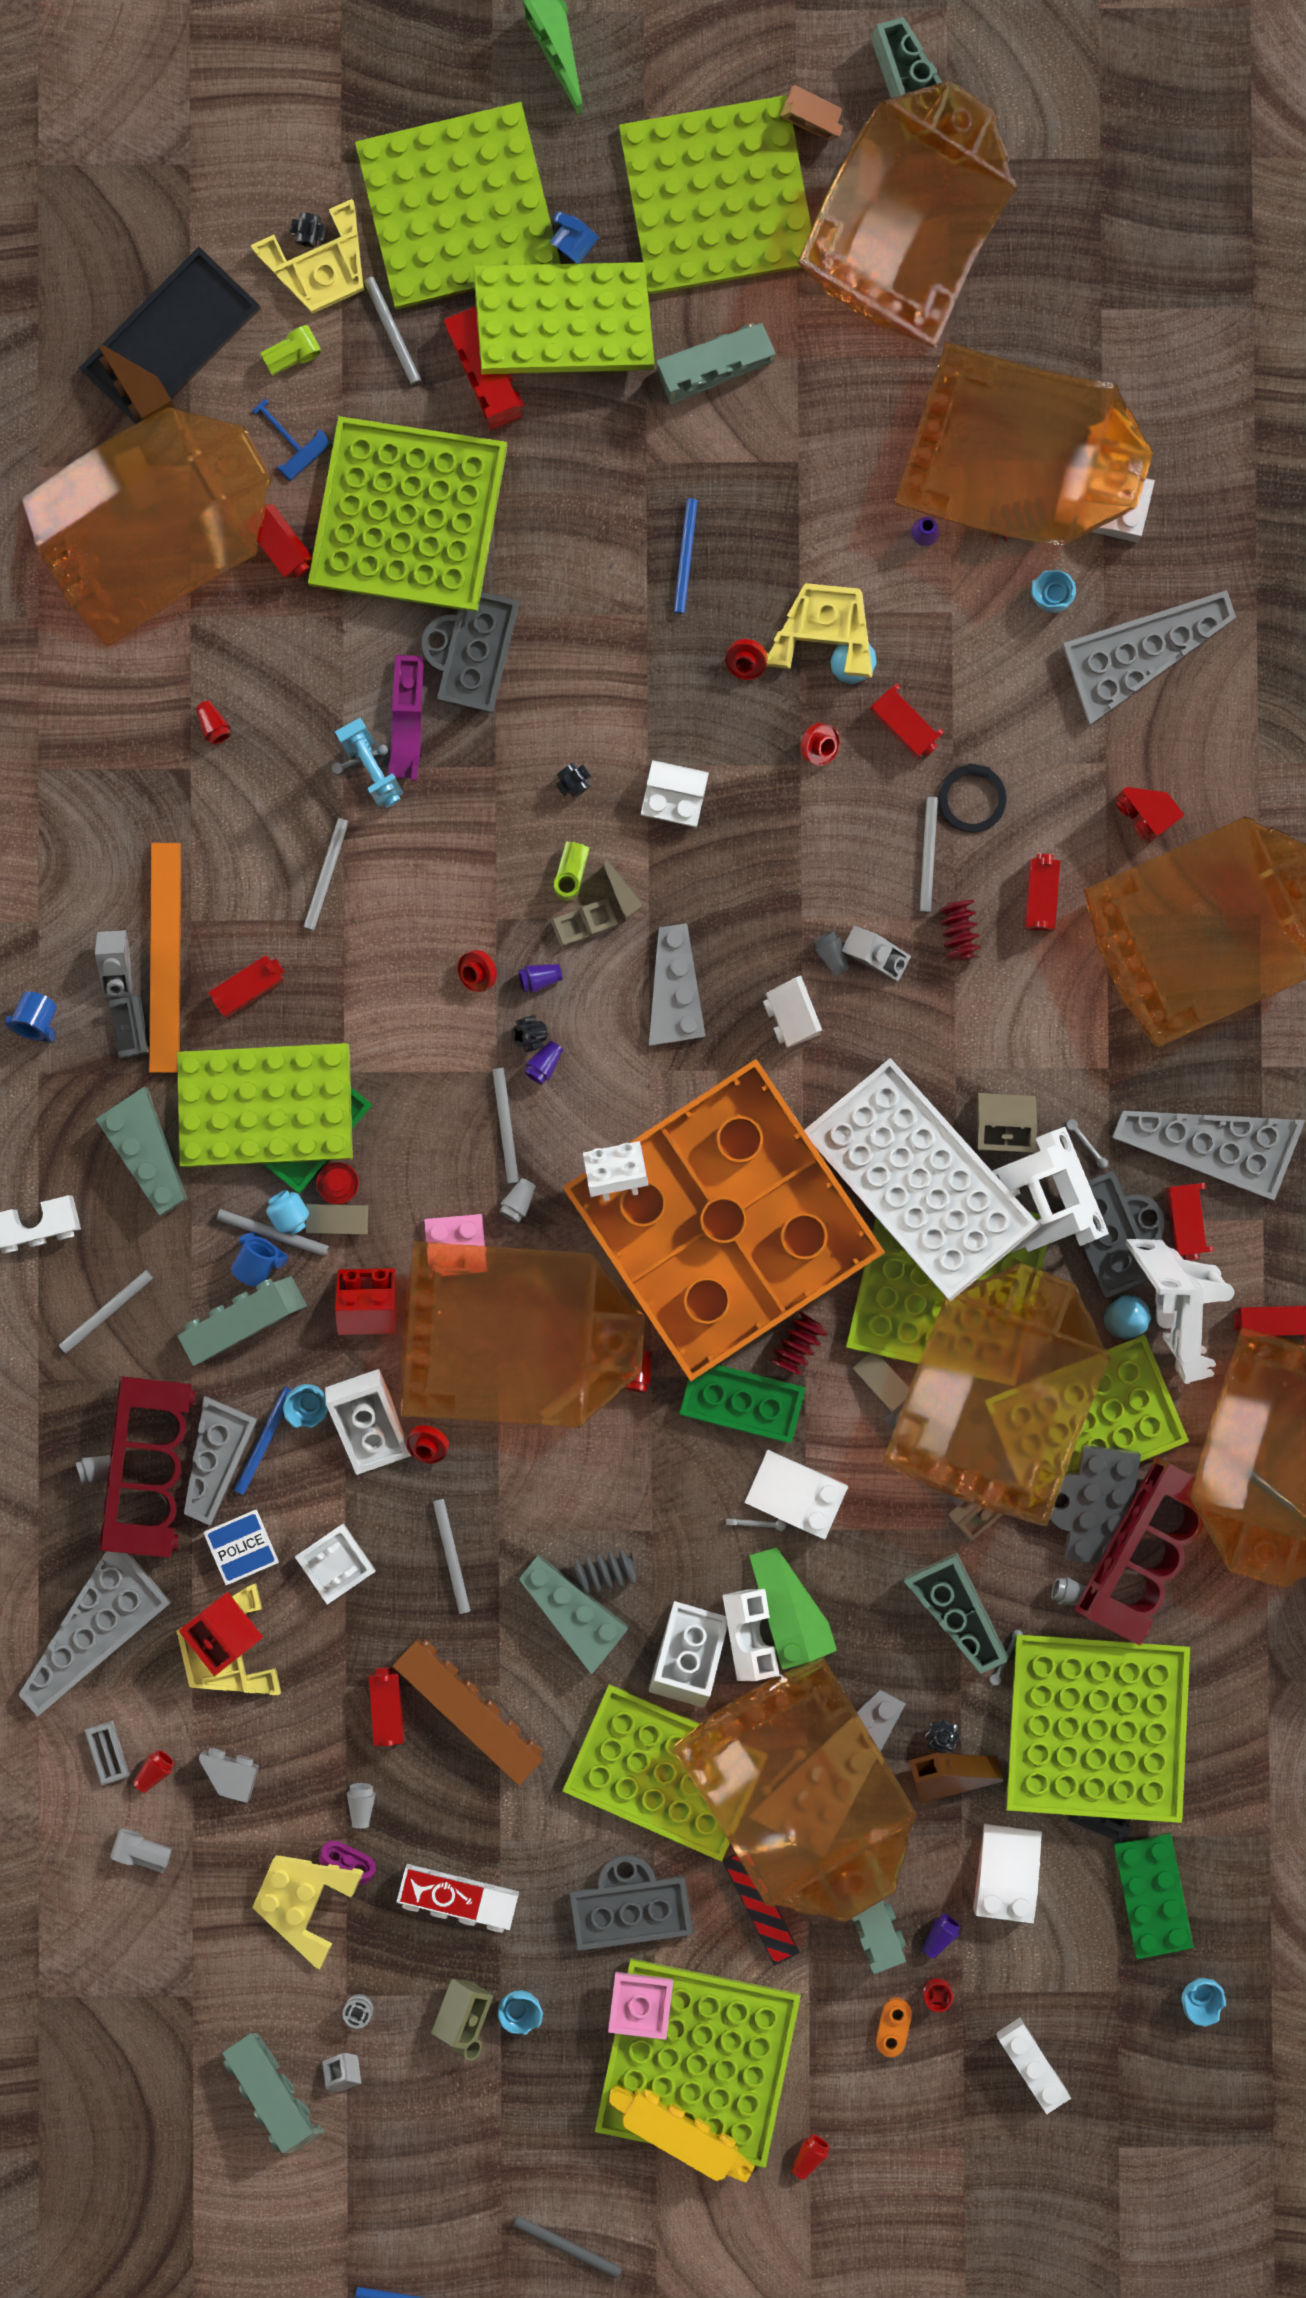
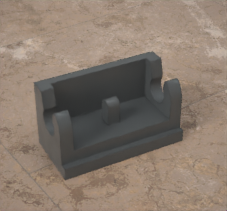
M134 995L110 1000L109 1006L119 1059L150 1054L141 997Z

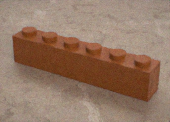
M417 1638L393 1664V1667L520 1786L543 1761L544 1756L540 1754L543 1749L533 1739L527 1741L519 1734L522 1729L512 1719L508 1721L503 1719L498 1714L501 1709L492 1700L484 1701L477 1694L480 1689L471 1680L467 1679L464 1682L456 1674L459 1670L451 1661L446 1659L443 1662L435 1654L438 1650L430 1641L425 1639L422 1642Z

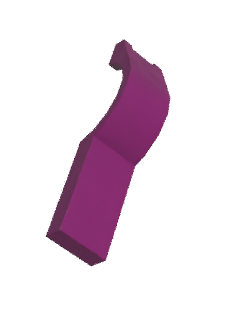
M395 655L392 748L388 776L393 773L395 777L411 778V781L417 782L421 750V713L425 659L424 656Z

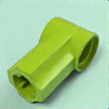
M304 325L291 331L285 340L264 350L260 354L271 375L274 376L298 362L302 364L313 360L322 353V350L310 327Z
M565 842L557 876L554 880V892L560 900L572 901L578 896L590 847L576 842ZM564 880H570L575 884V888L572 892L564 893L559 889V884Z

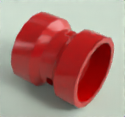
M932 1978L925 1983L922 1992L927 2007L935 2012H944L949 2009L953 2002V1993L949 1984L941 1978Z

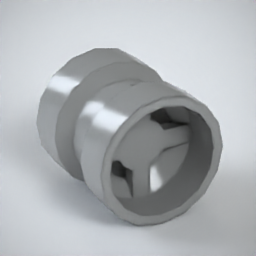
M356 1994L348 1999L342 2013L343 2020L348 2026L358 2029L363 2028L369 2023L374 2010L371 1999L363 1994Z

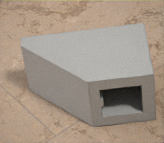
M855 925L841 950L856 961L895 981H899L911 958L909 954L878 934Z
M126 930L97 932L95 958L103 998L132 996L131 961Z
M209 1748L208 1751L203 1750L200 1753L199 1761L220 1796L247 1803L251 1798L259 1765L253 1764L254 1759L246 1756L237 1755L236 1759L225 1756L226 1752L217 1748Z

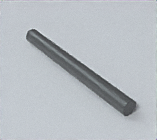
M520 2216L516 2218L513 2227L615 2278L619 2277L622 2270L621 2267Z

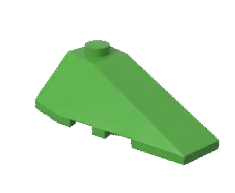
M522 0L524 18L576 113L579 115L583 112L566 16L569 13L564 0Z
M775 1547L749 1555L758 1588L765 1589L770 1615V1618L767 1619L782 1670L811 1662L837 1651L829 1622L778 1548Z

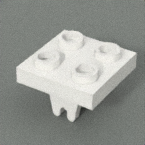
M640 1141L583 1152L591 1197L603 1195L604 1201H609V1193L632 1189V1194L638 1195V1187L648 1186Z
M344 1523L295 1556L327 1605L376 1571Z

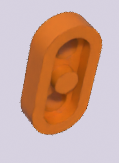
M891 1998L883 2006L876 2044L880 2053L887 2057L898 2056L903 2052L906 2045L912 2010L909 2003L903 1998ZM897 2009L903 2012L902 2017L899 2019H895L892 2016L893 2011ZM894 2038L897 2041L896 2045L888 2047L886 2045L887 2039Z

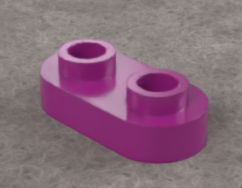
M339 1841L325 1843L319 1854V1862L323 1866L331 1864L339 1866L340 1869L352 1870L355 1868L364 1871L358 1885L370 1882L376 1871L375 1862L371 1857Z

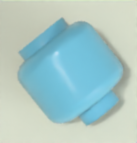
M284 1190L268 1201L269 1206L267 1207L266 1214L278 1232H290L293 1235L306 1227L304 1222L309 1216V1210L297 1193H289L288 1190Z

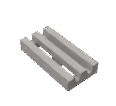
M114 1721L85 1729L84 1732L101 1785L129 1777L130 1773ZM108 1729L121 1770L119 1774L117 1773L104 1730ZM98 1732L111 1776L106 1777L93 1735Z

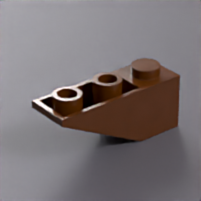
M102 345L99 347L104 356L99 360L107 374L113 372L116 376L117 381L113 383L121 397L123 398L127 395L132 404L128 408L136 421L142 419L145 426L148 427L176 411L171 398L157 376L106 346Z
M934 1753L908 1760L920 1804L1004 1781L996 1756Z

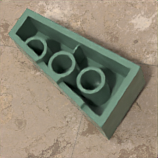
M752 322L742 326L737 332L729 335H720L712 341L656 360L657 376L669 404L672 405L775 361L776 353L763 323L755 325Z
M292 1276L273 1282L270 1278L255 1286L258 1291L250 1296L247 1292H244L231 1299L233 1305L225 1309L221 1305L209 1311L208 1315L210 1318L202 1322L197 1318L184 1325L186 1331L177 1336L192 1365L195 1366L236 1345L237 1342H241L259 1333L261 1329L285 1319L286 1315L307 1307Z

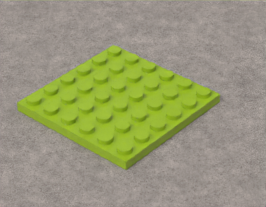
M788 95L619 124L642 260L646 268L649 295L817 265L818 261L793 123L780 117Z
M522 102L355 142L396 310L475 291L474 266L561 264L557 247L550 243L554 234Z
M338 416L308 585L478 613L507 453V442Z
M1029 1212L1035 1220L1041 1219L1040 1214ZM875 1217L872 1233L885 1253L864 1266L846 1347L1015 1386L1047 1245L1029 1252L1024 1247L1006 1254L952 1301H949Z
M1016 1635L1006 1810L1182 1823L1190 1647L1144 1643L1139 1646L1136 1643Z
M630 1958L628 1974L673 1979L666 2039L615 2033L595 2132L651 2144L627 2130L623 2123V2113L617 2110L615 2106L610 2105L609 2102L610 2089L615 2087V2085L622 2086L623 2089L626 2088L635 2093L637 2088L643 2092L645 2089H649L660 2096L659 2101L668 2106L671 2103L675 2104L686 2112V2117L693 2121L699 2118L711 2126L710 2130L720 2136L721 2133H725L736 2141L735 2145L738 2146L740 2154L753 2163L754 2166L766 2168L801 1994Z

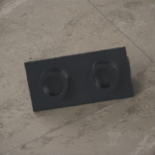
M1069 1815L1068 1818L1071 1822L1122 1843L1124 1836L1127 1837L1131 1828L1129 1826L1131 1819Z

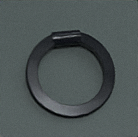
M972 763L952 771L943 781L939 791V806L944 818L956 829L969 833L982 832L994 826L1002 817L1007 804L1006 789L1000 777L990 767ZM969 774L987 778L996 788L998 795L996 810L990 818L981 823L969 824L962 822L953 815L949 808V789L953 782L963 775Z

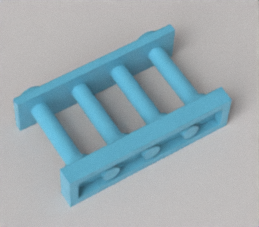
M361 717L335 731L350 758L355 755L357 758H360L375 784L368 787V790L378 807L384 805L388 808L401 800L399 796L403 794V791L394 774L392 773L384 777L373 758L371 746L375 742Z

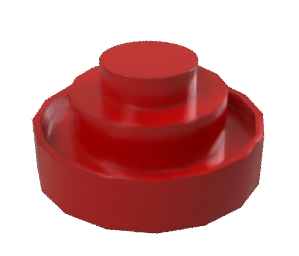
M739 639L733 642L725 656L726 668L732 675L743 680H754L760 677L765 671L768 662L767 652L764 647L751 639Z
M816 723L809 727L801 742V753L804 759L816 766L829 764L839 751V733L834 727L826 723Z
M471 950L459 958L457 972L461 982L467 989L479 993L490 989L495 984L497 970L491 957L484 951Z
M334 1162L324 1166L319 1172L316 1181L317 1190L321 1197L333 1204H345L352 1200L357 1194L360 1185L359 1176L355 1169L342 1162Z
M421 1425L416 1426L410 1431L406 1439V1448L409 1454L418 1461L434 1464L439 1463L446 1456L449 1449V1441L440 1430L432 1426Z

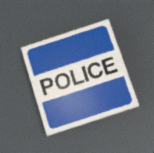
M257 1509L203 1532L225 1585L279 1563Z

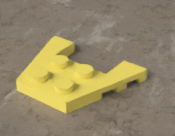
M352 199L329 209L341 237L286 261L275 235L251 245L253 252L312 314L364 291L356 212Z
M805 583L787 615L789 617L782 631H778L774 639L775 644L770 653H767V667L790 669L796 640L849 646L844 672L851 676L872 678L861 590L858 588Z
M256 1583L251 1584L232 1596L245 1613L262 1609ZM177 1630L189 1687L269 1695L281 1694L276 1668L246 1674L242 1655L214 1677Z
M276 1855L252 1908L314 1967L320 1970L332 1943L307 1931L306 1927L322 1890L327 1885L352 1897L364 1871L355 1868L352 1870L340 1869L339 1866L331 1864L328 1866L312 1864V1861Z

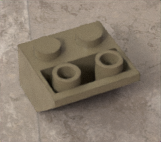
M978 1093L975 1151L1036 1153V1096Z

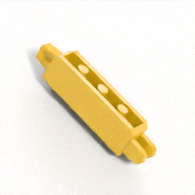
M615 2085V2087L610 2089V2105L615 2106L617 2110L623 2113V2123L627 2130L715 2181L724 2179L726 2175L745 2183L748 2181L755 2168L754 2164L739 2153L738 2146L735 2145L736 2141L725 2133H721L720 2136L710 2130L711 2126L699 2118L693 2121L686 2117V2112L682 2108L672 2103L669 2106L659 2101L660 2096L649 2089H645L643 2092L637 2088L635 2093L626 2088L623 2089L619 2085Z

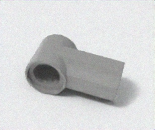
M120 1828L110 1858L123 1864H137L164 1873L172 1848L144 1839L143 1835L135 1831Z

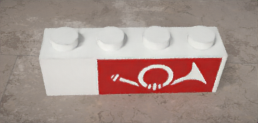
M407 1864L397 1902L402 1903V1908L418 1912L419 1908L430 1910V1915L446 1919L450 1915L458 1917L460 1923L474 1926L478 1922L486 1924L487 1929L502 1933L504 1929L510 1930L519 1891Z

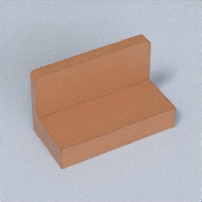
M797 85L790 88L780 115L781 118L827 141L840 137L844 127L838 124L842 108Z

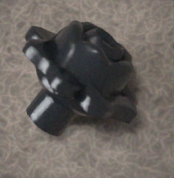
M941 1719L939 1724L932 1722L930 1730L925 1734V1738L929 1741L928 1748L937 1750L939 1753H946L947 1750L950 1752L954 1751L956 1743L961 1739L960 1734L955 1733L958 1729L957 1725L950 1724L945 1719Z

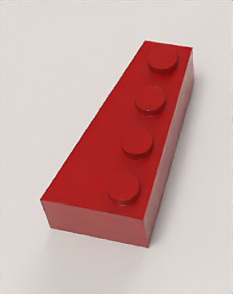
M474 306L444 319L445 328L490 430L492 431L521 418V408L525 406L519 392H514L510 382L513 381L511 373H481L476 307Z

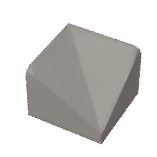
M342 2053L322 2061L326 2090L341 2092L362 2084L357 2055Z

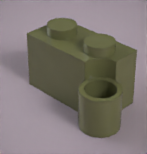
M451 1979L431 2033L449 2044L450 2049L468 2061L475 2060L482 2050V2043L477 2038L494 1995L473 1982Z

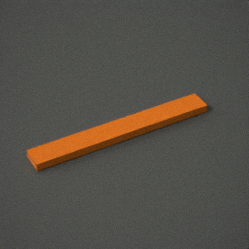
M151 843L150 1073H178L177 1052H180L181 843Z

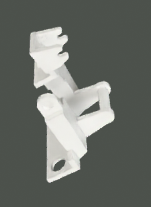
M1066 1127L1037 1137L1036 1141L1040 1148L1039 1152L992 1171L995 1175H999L1000 1181L1014 1196L1021 1194L1019 1191L1020 1187L1028 1185L1041 1216V1219L1036 1220L1040 1227L1009 1253L1024 1247L1029 1252L1072 1234H1075L1079 1246L1109 1234ZM1060 1138L1062 1139V1141H1063V1143H1064L1065 1149L1063 1148V1146H1062V1144H1061V1142H1060ZM1049 1175L1053 1176L1066 1208L1054 1214L1050 1210L1039 1183L1040 1179ZM1093 1218L1095 1219V1221H1096V1223H1097L1098 1230L1096 1229V1227H1095V1225H1094Z
M1126 1239V1246L1156 1289L1155 1304L1157 1305L1156 1321L1158 1325L1162 1328H1171V1333H1163V1339L1176 1357L1175 1370L1185 1384L1212 1377L1214 1372L1212 1369H1208V1367H1214L1216 1363L1213 1359L1201 1355V1353L1205 1354L1207 1352V1349L1201 1345L1203 1304L1231 1300L1234 1296L1233 1287L1225 1283L1221 1277V1271L1216 1265L1183 1260L1179 1253L1166 1246L1163 1240ZM1137 1247H1145L1150 1250H1143Z

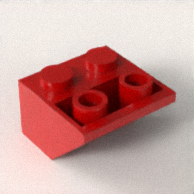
M1126 787L1115 797L1118 801L1116 803L1118 810L1124 817L1130 816L1136 824L1133 828L1142 840L1147 839L1149 843L1185 816L1168 792Z
M395 1268L338 1270L335 1306L338 1335L396 1333Z
M229 1592L225 1593L178 1630L214 1677L264 1637Z

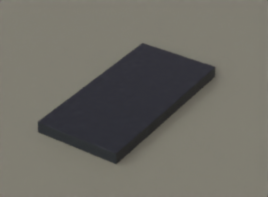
M198 247L102 345L157 376L172 399L261 307L210 256ZM98 348L79 367L80 371L142 430L145 424L142 419L136 421L128 408L132 404L127 395L122 398L113 383L117 381V378L113 372L107 374L99 360L104 356L100 348Z

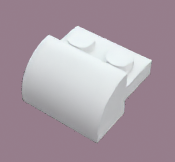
M653 760L641 816L697 828L709 772Z

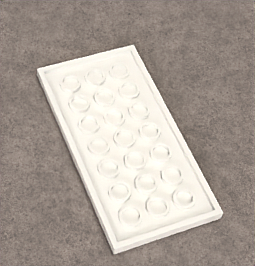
M891 1058L804 1130L818 1152L949 1301H952L1040 1227L1032 1215Z

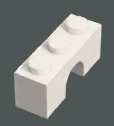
M64 1196L40 1202L43 1217L41 1222L31 1229L25 1227L20 1222L17 1210L11 1209L0 1212L1 1254L18 1251L17 1245L29 1243V1247L46 1244L45 1238L57 1236V1240L74 1237L73 1231L81 1230L73 1196Z
M746 1589L724 1594L723 1601L737 1681H758L780 1675L775 1646H767L760 1634L761 1620L770 1618L765 1589Z
M1018 2018L996 2033L1000 2043L1046 2114L1071 2099L1067 2089L1048 2063L1021 2018Z

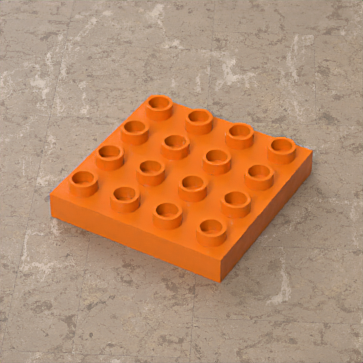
M757 1059L629 1142L640 1141L648 1186L637 1188L638 1195H633L632 1189L609 1193V1201H604L603 1195L591 1197L586 1172L563 1186V1189L690 1381L885 1253Z

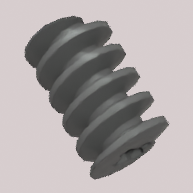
M620 1549L617 1559L612 1551L608 1552L607 1561L603 1559L601 1554H597L596 1563H593L591 1558L586 1556L584 1565L580 1563L578 1558L574 1559L579 1587L582 1586L586 1593L591 1592L592 1584L595 1585L598 1591H602L603 1582L607 1584L609 1589H612L615 1579L622 1587L625 1585L626 1577L629 1578L632 1584H636L637 1575L632 1550L630 1551V1556H627L625 1551Z

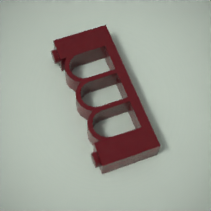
M119 1376L99 1550L171 1558L172 1551H177L178 1534H174V1528L168 1527L176 1514V1502L167 1489L178 1481L181 1473V1461L172 1448L179 1445L186 1432V1422L181 1412L188 1413L189 1407H194L195 1390H191L192 1384ZM130 1407L169 1412L177 1422L175 1436L165 1444L126 1441ZM125 1447L164 1452L172 1462L170 1477L165 1482L154 1485L121 1481ZM127 1488L159 1492L167 1501L168 1510L166 1516L162 1521L153 1525L117 1522L120 1489Z
M1156 1457L1074 1610L1141 1646L1143 1640L1149 1635L1154 1621L1149 1617L1155 1614L1163 1604L1165 1598L1163 1582L1176 1577L1182 1569L1184 1563L1182 1546L1192 1543L1200 1535L1203 1528V1515L1208 1518L1210 1517L1212 1511L1218 1506L1222 1492ZM1164 1495L1178 1501L1184 1509L1185 1517L1179 1529L1172 1533L1161 1532L1149 1525ZM1145 1530L1158 1536L1165 1545L1164 1559L1158 1566L1150 1569L1142 1568L1129 1561ZM1126 1566L1142 1574L1146 1580L1144 1596L1140 1601L1129 1605L1110 1597Z

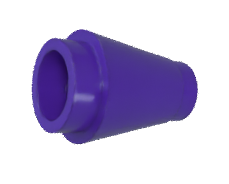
M924 517L918 519L913 524L911 534L916 543L922 546H929L934 544L939 538L940 529L932 517ZM922 525L930 526L932 530L926 531Z
M559 964L525 965L524 969L518 970L523 992L530 991L534 993L563 979Z
M549 1041L547 1045L526 1063L527 1068L524 1073L536 1083L543 1085L546 1080H550L563 1049L556 1043Z
M944 1913L939 1918L936 1917L921 1948L922 1951L935 1959L959 1936L960 1924Z

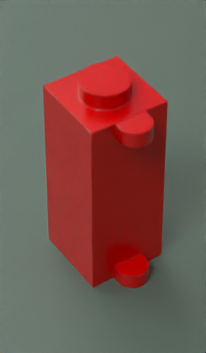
M264 504L243 522L284 577L299 578L310 569L309 566L313 556L274 505Z
M896 683L870 707L869 711L917 760L922 755L927 758L938 748L935 742L945 732L941 728L935 732L897 693L901 686Z
M1036 854V858L1029 860L1024 929L1054 931L1056 928L1061 860H1055L1052 854Z
M265 955L208 993L222 1015L228 1018L283 983L284 979L281 974L285 971L276 958L271 960L269 956Z
M1205 1183L1166 1187L1173 1248L1182 1256L1183 1260L1200 1259L1199 1253L1214 1252L1213 1246L1206 1247L1199 1189H1206Z
M1306 1305L1237 1307V1313H1233V1330L1238 1331L1240 1345L1247 1344V1336L1303 1335V1343H1306Z
M393 1667L375 1668L376 1673L369 1675L374 1746L403 1744L405 1737L400 1673L393 1671Z

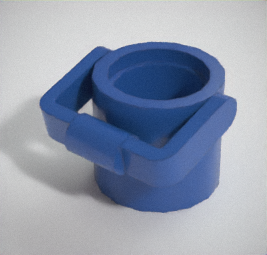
M558 211L554 214L553 220L561 228L551 239L550 243L573 262L580 264L600 237L572 214L569 216Z
M31 991L24 992L20 997L13 1016H7L5 1026L11 1032L24 1038L53 1043L56 1032L49 1026L57 1006L55 1002L45 995Z
M247 1233L238 1242L242 1247L231 1266V1272L239 1281L250 1286H257L267 1280L272 1268L284 1267L289 1256L257 1233Z

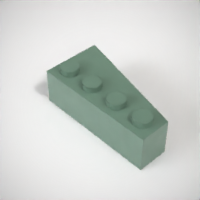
M904 17L877 24L871 35V40L906 144L960 129L967 117L962 109L959 110L952 99L954 96L948 87L945 88L937 75V69L923 53V47Z
M141 1088L96 1118V1121L159 1215L165 1216L188 1200L148 1088Z
M957 1552L905 1576L903 1580L905 1584L916 1594L920 1602L931 1612L940 1626L951 1636L980 1674L1007 1662L1008 1655Z
M539 1554L519 1578L592 1675L626 1633L628 1625Z
M859 1843L830 1854V1861L846 1899L853 1922L856 1925L873 1974L905 1963L906 1960L901 1948L907 1946L901 1930L895 1932L891 1921L896 1920L891 1903L884 1904L881 1894L886 1892L881 1877L880 1875L874 1877L871 1866L876 1864L870 1848L864 1850L862 1844Z
M250 2033L222 2053L226 2059L223 2061L225 2068L230 2075H236L241 2084L238 2086L240 2093L246 2101L250 2100L256 2109L253 2111L254 2116L261 2126L265 2125L271 2134L268 2137L269 2141L277 2152L281 2151L282 2154L297 2152L325 2133L319 2124L314 2127L310 2122L309 2114L311 2111L305 2102L302 2103L292 2095L295 2091L290 2080L283 2073L280 2075L277 2073L276 2070L280 2068L279 2064L258 2033Z

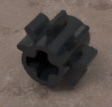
M300 213L299 220L292 219L290 233L291 236L296 237V244L313 248L316 247L317 240L324 242L326 228L325 224H320V216L311 213Z
M573 762L557 774L560 781L556 783V786L563 796L570 793L573 798H576L591 786L587 781L591 778V774L584 764L578 768Z
M535 1015L516 1020L517 1026H514L512 1030L514 1043L519 1047L523 1046L524 1052L543 1048V1042L548 1036L546 1025L542 1021H536Z

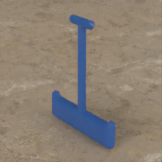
M264 399L252 412L256 414L261 411L296 449L297 453L284 465L277 466V470L288 481H291L331 446L332 442L319 429L317 430V435L301 448L264 407L268 404V400Z

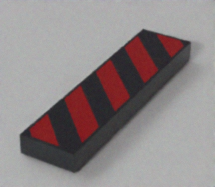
M746 1847L724 1858L722 1862L773 1965L800 1953L749 1848Z

